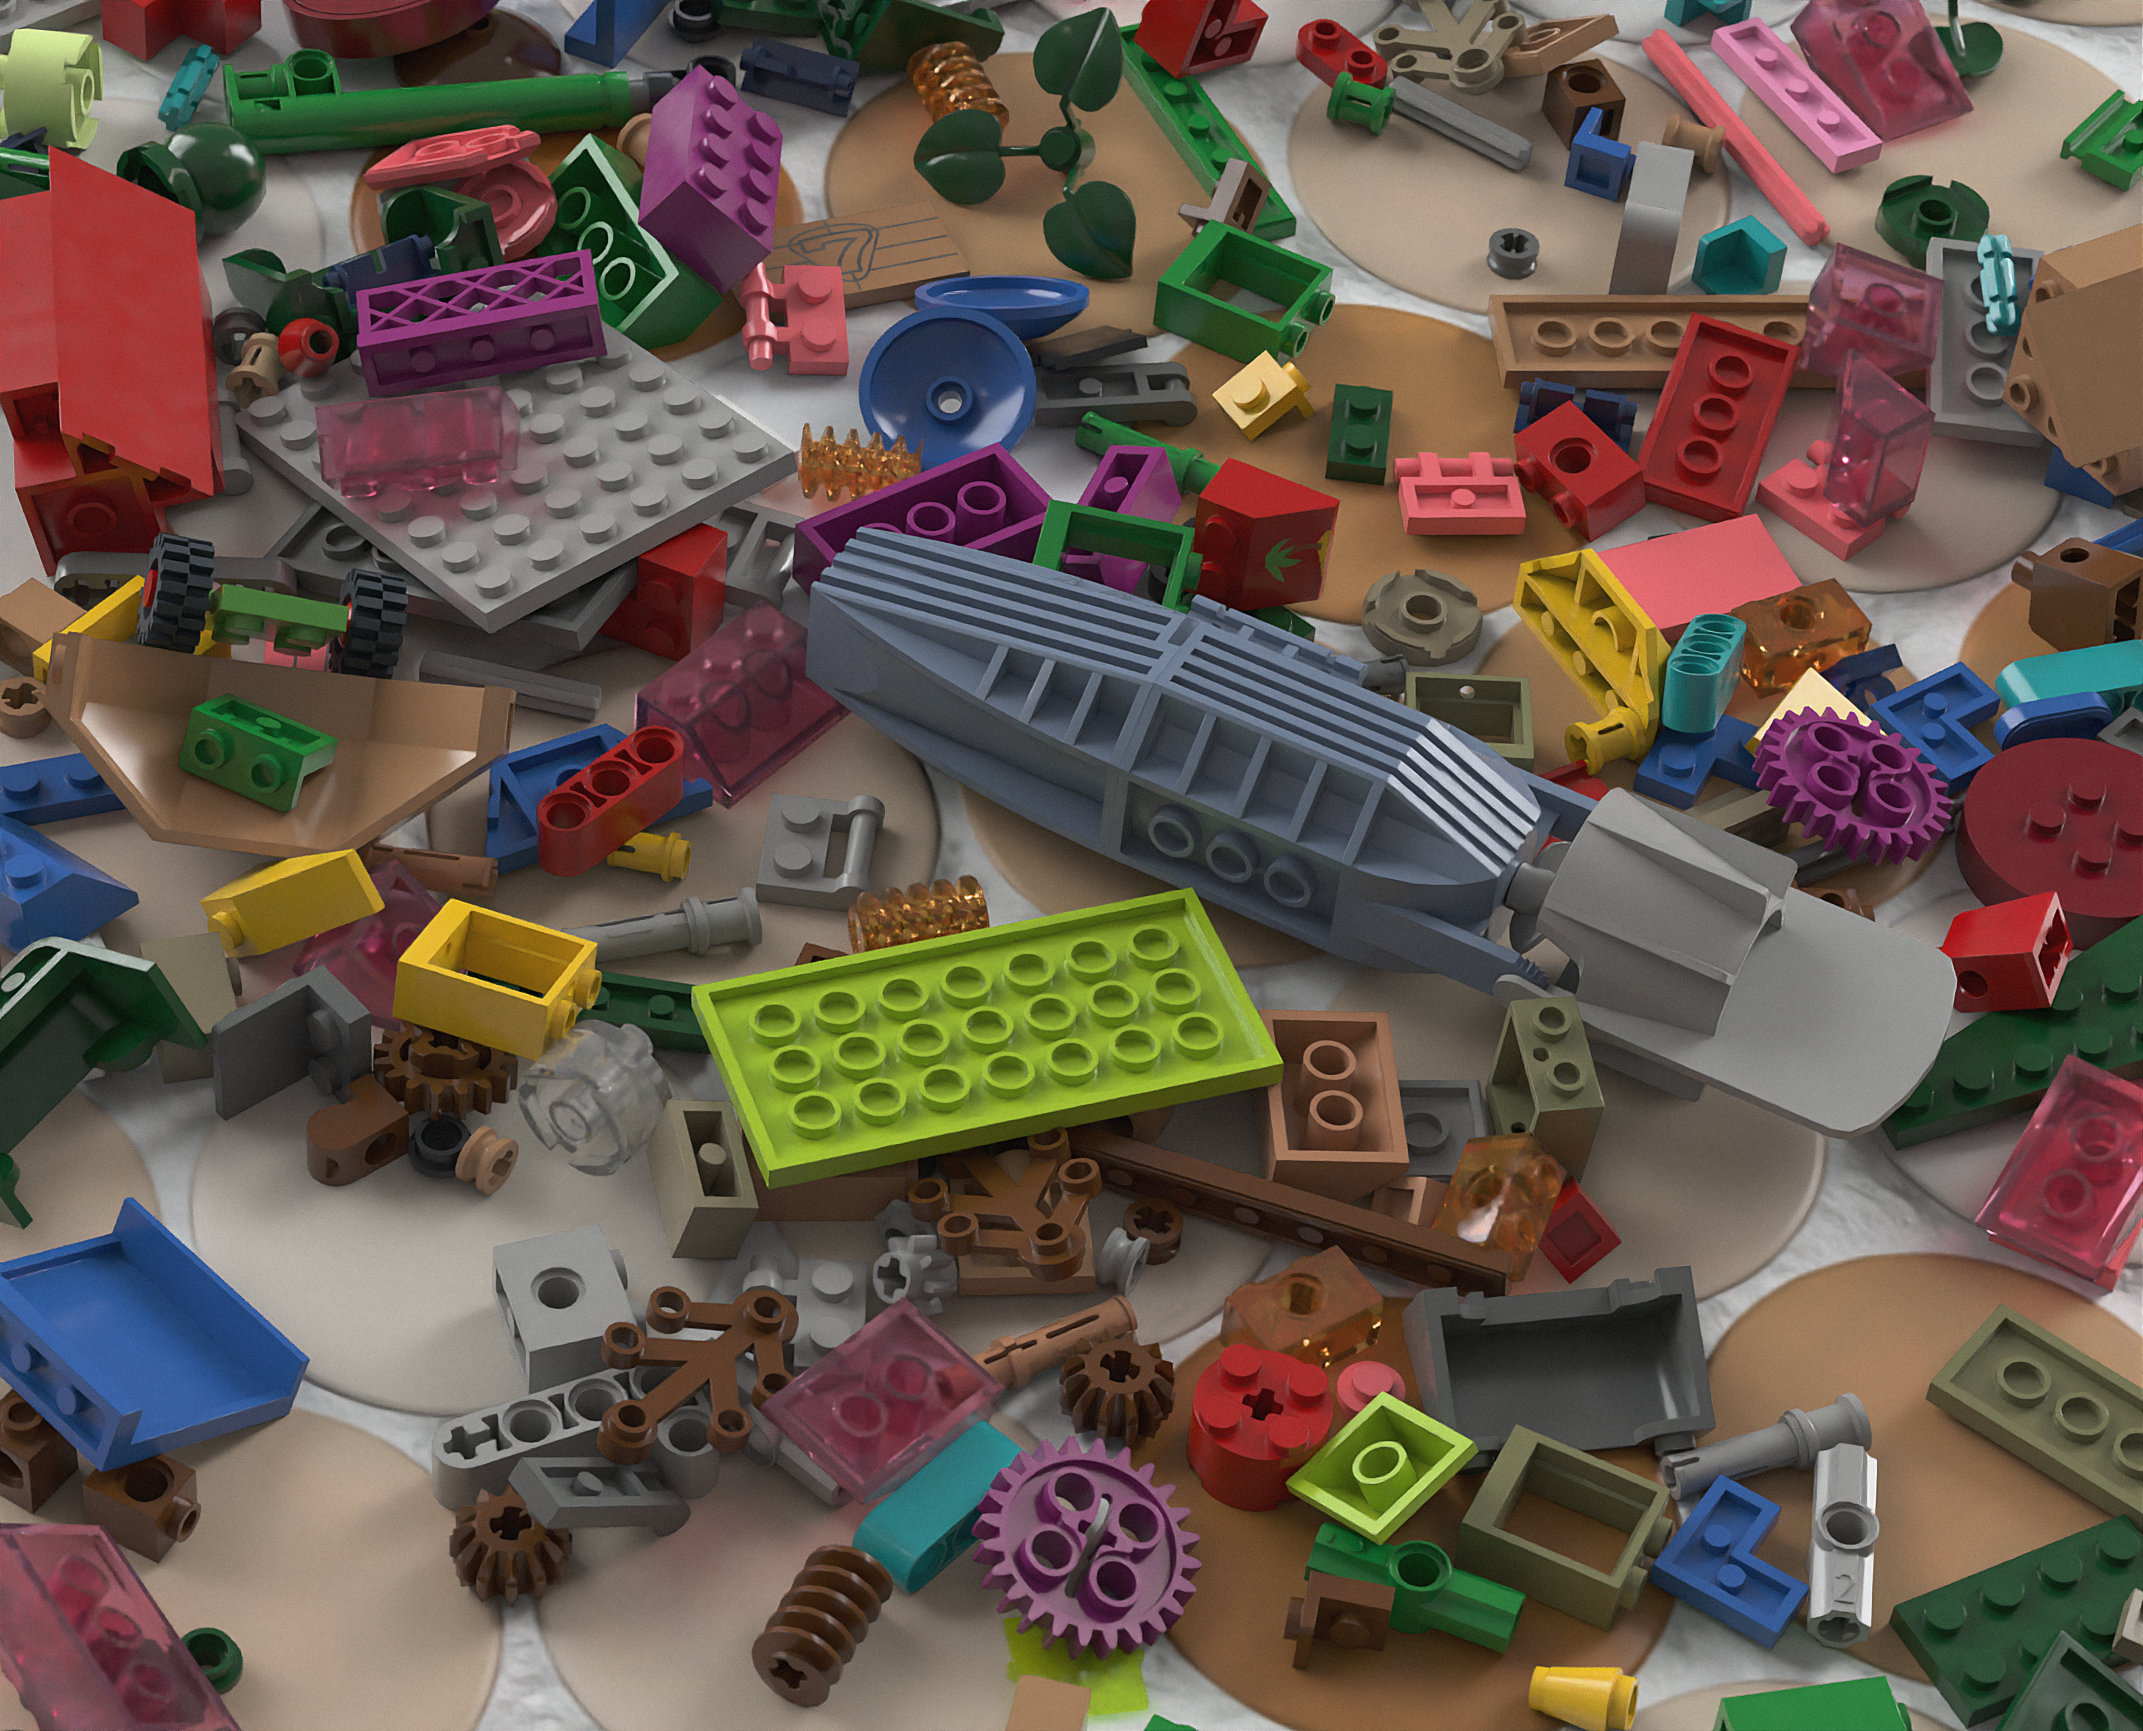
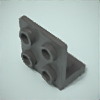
M323 964L299 978L287 980L277 990L248 1006L229 1012L222 1020L215 1023L211 1029L216 1112L225 1121L308 1075L311 1076L314 1084L323 1094L327 1096L332 1094L344 1105L347 1103V1085L367 1073L372 1075L371 1012Z

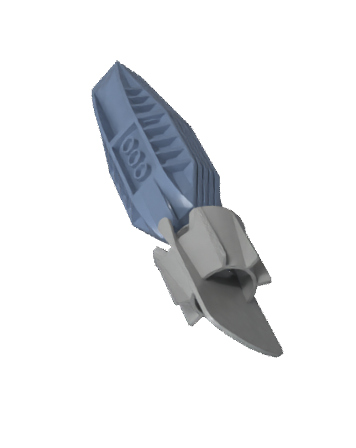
M860 527L857 530L856 540L850 538L845 544V550L834 557L832 567H826L823 570L820 582L814 581L811 585L805 675L881 733L950 777L1007 809L1080 845L1181 889L1193 887L1196 895L1361 965L1395 972L1440 973L1495 997L1507 1009L1509 1008L1510 1001L1575 995L1592 1060L1686 1101H1699L1706 1085H1709L1827 1137L1850 1140L1873 1131L1909 1099L1933 1067L1948 1031L1957 986V978L1951 958L1936 947L1790 887L1798 867L1793 859L1620 787L1611 789L1600 801H1596L1515 767L1489 745L1466 732L1362 688V682L1368 674L1369 665L1342 654L1336 657L1335 651L1232 608L1226 611L1225 605L1197 594L1193 598L1191 609L1186 615L1120 590L1031 563L945 542ZM1550 835L1563 840L1554 842L1541 850ZM1509 924L1510 943L1513 950L1496 944ZM1545 938L1570 958L1555 986L1547 983L1549 978L1544 976L1546 972L1540 971L1541 966H1535V961L1530 962L1528 957L1524 960L1521 955L1537 946Z

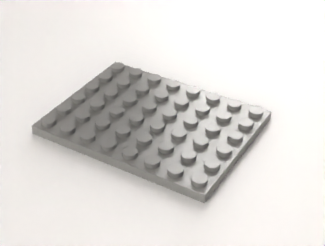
M515 285L499 287L496 290L506 293ZM536 292L528 300L539 302L547 295ZM477 303L469 311L479 313L488 305ZM602 321L607 355L370 398L359 351L356 350L349 358L331 366L322 375L313 378H302L299 383L276 395L260 398L254 401L249 408L234 415V422L239 431L240 442L490 634L797 472L795 455L792 449L604 321Z

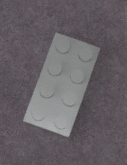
M1931 237L1926 251V435L2041 448L2045 436L2002 400L2022 323L2018 327L2017 334L2009 338L2004 335L1994 337L1989 333L1986 314L1990 312L1986 311L1984 307L1980 271L1984 268L1980 267L1977 248L1981 243ZM2011 247L2012 257L2008 259L2012 260L2014 264L2018 300L2015 303L2020 308L2022 320L2031 292L2028 283L2036 273L2039 259L2041 256H2044V251Z

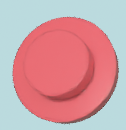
M1362 1361L1354 1363L1342 1371L1337 1381L1336 1397L1343 1413L1349 1420H1352L1382 1391L1404 1402L1406 1388L1403 1379L1393 1368L1379 1362Z

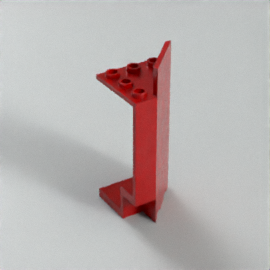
M48 145L50 190L0 200V404L13 437L15 490L46 575L51 577L55 576L57 563L61 558L72 552L149 554L151 548H154L156 536H159L160 532L167 533V506L212 498L215 493L225 492L212 300L197 255L195 211Z

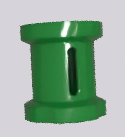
M1341 72L1329 98L1327 119L1337 121L1341 117L1370 127L1371 134L1381 136L1394 107L1396 89L1386 86L1383 90L1353 81L1352 74ZM1352 101H1357V102H1360V103L1369 105L1370 107H1366V106H1364V105H1361V104H1358V103H1355V102H1352Z

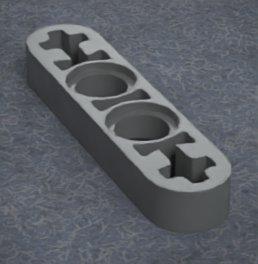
M72 552L63 556L57 563L53 590L89 612L137 575L144 578L145 567L149 565V554ZM213 557L215 559V569L211 578H214V582L221 586L223 584L236 586L237 584L243 585L245 588L265 591V587L269 586L275 588V592L272 593L293 597L298 596L299 580L297 572L291 565L282 560L271 558ZM78 580H86L87 585L79 584ZM111 580H117V587H110Z

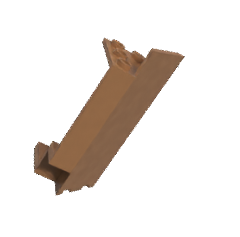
M2143 223L2040 257L2028 303L2023 312L2021 329L2002 395L2004 402L2062 450L2066 461L2076 469L2082 467L2116 497L2143 487Z

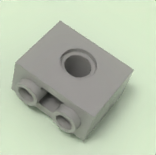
M600 1224L493 1247L492 1292L509 1337L510 1352L518 1363L529 1395L612 1369L602 1360L600 1348L605 1330L613 1323H632L638 1326L647 1338V1327L642 1307L638 1300L629 1302L624 1291L628 1287V1279L623 1256L619 1249L609 1250ZM615 1343V1345L620 1348L631 1349V1347L626 1344Z

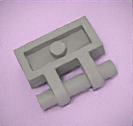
M770 1253L755 1254L751 1258L750 1272L743 1279L742 1294L751 1290L772 1291L784 1296L796 1308L799 1316L796 1335L789 1344L782 1348L783 1361H794L793 1377L803 1384L862 1387L867 1262L799 1259L798 1279L792 1280L783 1279L778 1274V1260L774 1255ZM747 1352L745 1354L746 1357L755 1363L754 1355Z

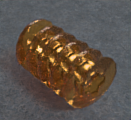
M961 42L930 45L920 49L910 57L907 66L908 79L915 87L917 95L923 101L925 109L931 115L933 123L954 111L978 109L996 116L1002 125L1003 132L1006 130L1009 123V111L1001 101L998 92L993 88L991 80L984 73L983 66L976 59V54L969 45Z
M805 423L798 464V481L801 483L804 498L813 499L820 485L824 484L828 502H837L845 487H848L851 501L866 496L868 490H872L873 493L920 474L923 465L925 438H921L914 453H909L905 435H897L891 449L885 450L881 432H874L867 446L861 447L857 429H850L843 444H837L833 426H826L819 441H813L810 425Z
M970 874L958 877L954 887L945 878L938 879L933 882L930 892L923 884L914 883L908 886L905 897L896 887L885 889L880 901L871 891L863 892L858 895L855 906L853 903H850L848 907V933L853 954L990 927L982 887L976 878Z

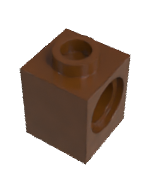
M1597 58L1560 65L1549 71L1541 111L1567 150L1570 151L1572 141L1592 107L1603 110L1599 136L1618 142L1626 97L1600 59Z
M12 1388L0 1400V1496L33 1515L79 1469L77 1449Z
M163 1454L104 1472H100L96 1468L82 1484L86 1529L156 1563L162 1560L176 1541L182 1543L189 1538L200 1518L201 1505L197 1502L196 1470Z

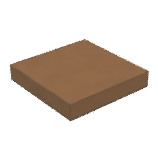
M1600 14L1543 20L1526 28L1528 33L1527 39L1516 47L1507 48L1500 58L1504 68L1503 78L1545 74L1619 34L1614 15Z

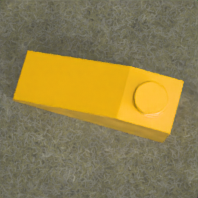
M355 849L258 863L199 901L208 917L207 927L209 933L219 932L223 950L227 952L229 957L261 955L370 916L386 907Z

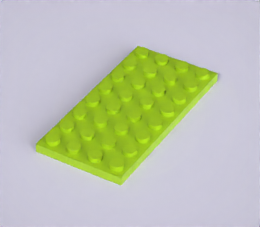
M1193 887L692 986L691 1006L768 1190L1048 1132L1059 1126L1067 1128L1281 1083L1283 1078L1284 1062Z

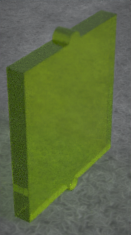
M1022 1617L1003 1619V1630L1010 1658L1006 1668V1677L1014 1680L1016 1689L1020 1677L1028 1674L1092 1689L1089 1716L1148 1710L1149 1702L1140 1667L1144 1662L1145 1654L1143 1650L1138 1648L1136 1652L1129 1654L1116 1643V1648L1106 1660H1100L1094 1653L1092 1645L1088 1644L1079 1657L1074 1660L1070 1659L1066 1639L1059 1637L1055 1644L1047 1651L1042 1649L1043 1629L1036 1625L1027 1633L1020 1635L1017 1629Z

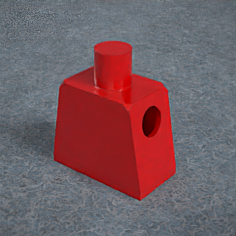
M2052 891L1962 912L1954 917L1943 945L1936 948L1951 958L1955 970L1957 986L1953 1008L1961 1013L2051 1007L2074 945L2057 892Z

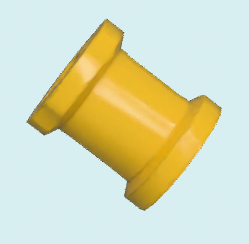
M1624 706L1613 708L1607 718L1591 724L1584 722L1573 723L1566 728L1564 735L1565 749L1570 762L1573 763L1583 759L1588 764L1587 772L1590 776L1598 774L1602 770L1603 765L1620 758L1635 760L1642 757L1647 747L1644 727L1640 718L1633 709Z

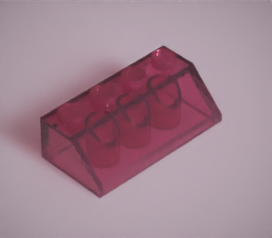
M0 1523V1665L5 1677L15 1686L35 1717L40 1731H242L104 1525Z

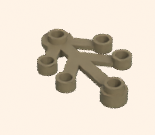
M1403 0L1406 5L1410 6L1411 10L1423 12L1435 32L1404 29L1401 25L1389 24L1380 27L1374 32L1373 41L1378 55L1383 59H1392L1390 66L1394 80L1397 77H1405L1417 84H1420L1425 78L1448 80L1451 83V87L1457 92L1478 96L1488 93L1502 80L1504 68L1500 60L1501 56L1507 48L1522 44L1527 39L1528 33L1524 17L1516 12L1507 13L1509 11L1508 0H1474L1473 5L1459 25L1443 0ZM1494 20L1492 22L1493 32L1485 43L1472 46L1487 22ZM1407 50L1451 55L1452 60L1422 58L1419 53L1407 52Z

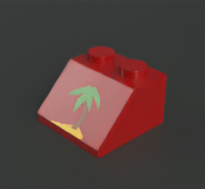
M1229 457L1198 497L1194 522V552L1203 554L1204 557L1197 590L1185 589V591L1201 595L1239 612L1318 600L1324 591L1340 500Z

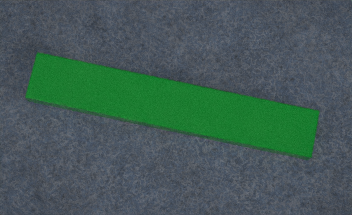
M1140 23L1119 27L1124 55L1123 76L1212 200L1213 187L1222 176L1229 158L1249 162L1270 183L1194 75L1176 79L1138 46L1133 40ZM1273 185L1270 188L1252 232L1253 236L1267 242L1294 236L1297 226L1296 217Z

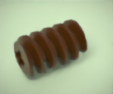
M837 1544L820 1546L808 1556L803 1570L794 1578L791 1589L782 1597L778 1610L770 1616L765 1630L757 1636L751 1650L753 1666L761 1680L774 1693L788 1702L802 1707H815L827 1701L831 1690L830 1686L840 1680L844 1669L843 1666L851 1662L855 1655L856 1645L864 1641L867 1636L869 1624L876 1621L882 1608L881 1604L888 1601L891 1597L894 1587L891 1575L883 1565L865 1552L850 1546Z

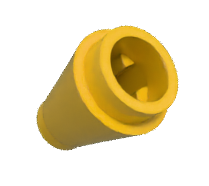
M1537 1666L1530 1684L1528 1704L1530 1709L1542 1711L1544 1714L1587 1731H1608L1613 1729L1630 1731L1637 1708L1639 1680L1635 1677L1623 1675L1621 1667L1546 1668Z

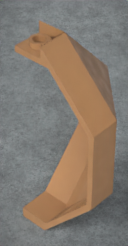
M68 631V634L53 632L45 694H34L153 841L289 859L355 849L359 856L508 757L517 692L511 688L485 685L484 688L379 679L215 658L97 639L83 633ZM230 693L339 739L333 763L304 776L296 807L288 812H282L179 767L178 760L192 708Z

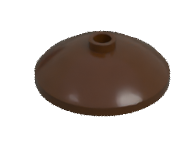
M495 6L482 19L460 33L435 44L394 55V73L401 88L560 76L561 53L554 37L536 21L515 10Z

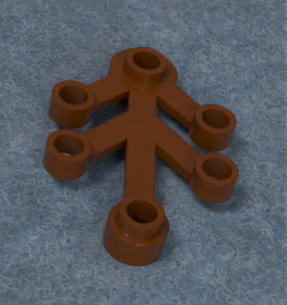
M1059 1126L1052 1128L1048 1132L1028 1136L1027 1142L1031 1160L1018 1186L990 1157L988 1144L938 1154L935 1155L938 1170L942 1175L952 1179L971 1178L987 1197L949 1194L946 1182L933 1177L920 1179L908 1188L907 1196L910 1210L916 1220L932 1222L941 1219L938 1222L937 1230L944 1253L951 1256H965L971 1253L1020 1257L1022 1264L1029 1269L1033 1277L1041 1281L1055 1282L1075 1275L1083 1265V1257L1087 1252V1240L1084 1231L1078 1225L1090 1200L1097 1197L1102 1191V1182L1099 1166L1094 1160L1089 1158L1069 1160L1071 1150L1068 1134L1063 1127ZM1061 1166L1058 1176L1062 1197L1050 1219H1047L1040 1212L1039 1207L1058 1167ZM978 1222L1013 1224L1018 1231L979 1229Z
M672 1286L659 1287L652 1292L645 1314L646 1321L652 1329L663 1334H675L683 1328L725 1331L714 1341L646 1338L644 1332L638 1326L629 1322H616L605 1330L600 1348V1356L608 1366L617 1370H630L637 1365L679 1367L676 1372L640 1401L623 1400L607 1409L604 1413L597 1435V1446L608 1460L616 1464L631 1466L647 1460L654 1447L658 1424L706 1385H708L711 1411L706 1431L707 1441L714 1449L723 1453H736L744 1449L747 1445L753 1422L750 1414L740 1407L735 1362L747 1352L754 1355L757 1373L751 1393L753 1406L759 1412L768 1416L784 1415L792 1407L797 1391V1383L795 1378L784 1370L782 1348L794 1339L799 1325V1316L794 1305L778 1293L768 1290H751L739 1295L733 1304L691 1302L684 1291ZM662 1307L671 1308L672 1310L676 1311L677 1313H668V1312L663 1311V1310L660 1309V1308H662ZM615 1343L626 1344L630 1346L631 1349L620 1348L616 1346ZM765 1389L777 1390L782 1395H773ZM721 1426H731L738 1432L726 1431Z

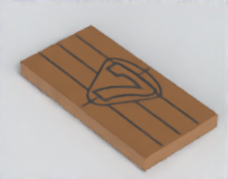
M931 200L776 228L773 232L772 252L761 261L766 268V279L770 280L772 284H781L783 265L841 266L845 310L915 297V290L922 285L944 279L970 276V270ZM741 279L733 288H731L738 302V286L740 282L743 281V279ZM742 308V310H743V312H744V314H745V316H746V309ZM769 312L770 322L773 324L784 322L783 312Z

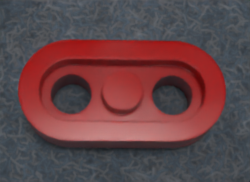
M1318 19L1303 25L1299 29L1295 51L1296 58L1333 89L1341 72L1352 74L1353 81L1380 90L1385 88L1388 72L1385 60L1339 23L1330 19Z

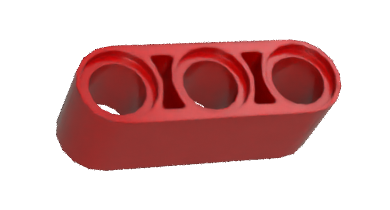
M644 727L632 733L546 795L538 803L536 810L537 859L539 865L546 872L554 876H578L591 869L674 808L682 800L684 794L685 745L682 737L676 731L667 727Z

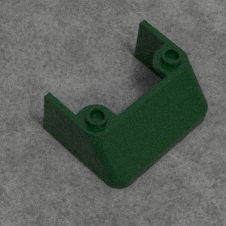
M53 936L30 944L0 971V1222L24 1230L33 1221L14 1194L15 1186L20 1177V1169L8 1154L93 1068L109 1072L119 1070L122 1072L132 1071L143 1065L150 1058L153 1048L161 1040L200 1051L210 1042L156 962Z

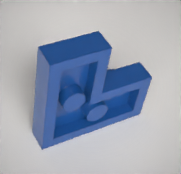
M1960 661L1871 704L1867 717L1871 721H1878L1880 729L1888 736L1897 732L1901 734L1902 737L1899 745L1904 749L1919 748L1921 753L1917 761L1937 767L1932 779L1947 783L1948 787L1943 795L1948 797L1970 786L1977 772L1989 760L1995 757L1967 729L1997 715L2001 697Z
M1724 713L1716 727L1704 733L1680 732L1665 726L1637 771L1633 790L1682 810L1694 807L1712 775L1756 792L1762 791L1763 789L1758 788L1756 785L1761 774L1752 770L1756 758L1744 748L1745 744L1759 727Z
M1722 1474L1719 1475L1657 1558L1649 1578V1582L1771 1650H1773L1805 1605L1810 1586L1754 1556L1777 1525L1781 1507Z

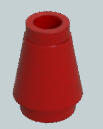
M311 318L297 319L289 323L281 332L278 340V355L284 367L292 374L303 378L317 377L325 373L332 366L338 350L339 339L334 329L318 320ZM311 334L317 337V343L322 346V354H317L310 348L309 338Z

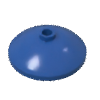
M982 275L958 277L931 282L915 290V306L919 311L943 306L965 307L981 311L1006 325L1021 342L1052 334L1077 318L1089 305V289L1086 286L1073 281L1041 276Z
M957 306L934 307L913 313L886 330L873 345L865 359L858 391L862 418L875 444L892 461L918 474L996 442L1010 453L1021 441L1030 426L1037 398L1034 368L1030 356L1019 338L1011 329L994 317L971 308ZM948 399H956L961 402V407L956 412L946 413L940 409L942 403Z

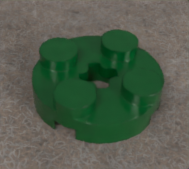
M1913 175L1893 182L1885 190L1882 202L1878 208L1875 220L1876 232L1881 235L1889 246L1897 252L1908 256V262L1911 266L1922 271H1926V251L1931 237L1980 243L1981 237L1988 234L1989 207L1976 191L1963 183L1951 180L1949 188L1941 185H1932L1933 176Z

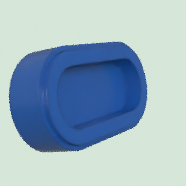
M2080 692L2029 701L2016 705L2005 712L1995 724L1993 736L2002 752L2019 744L2048 738L2095 740L2096 735L2113 722V714L2102 696L2096 692Z

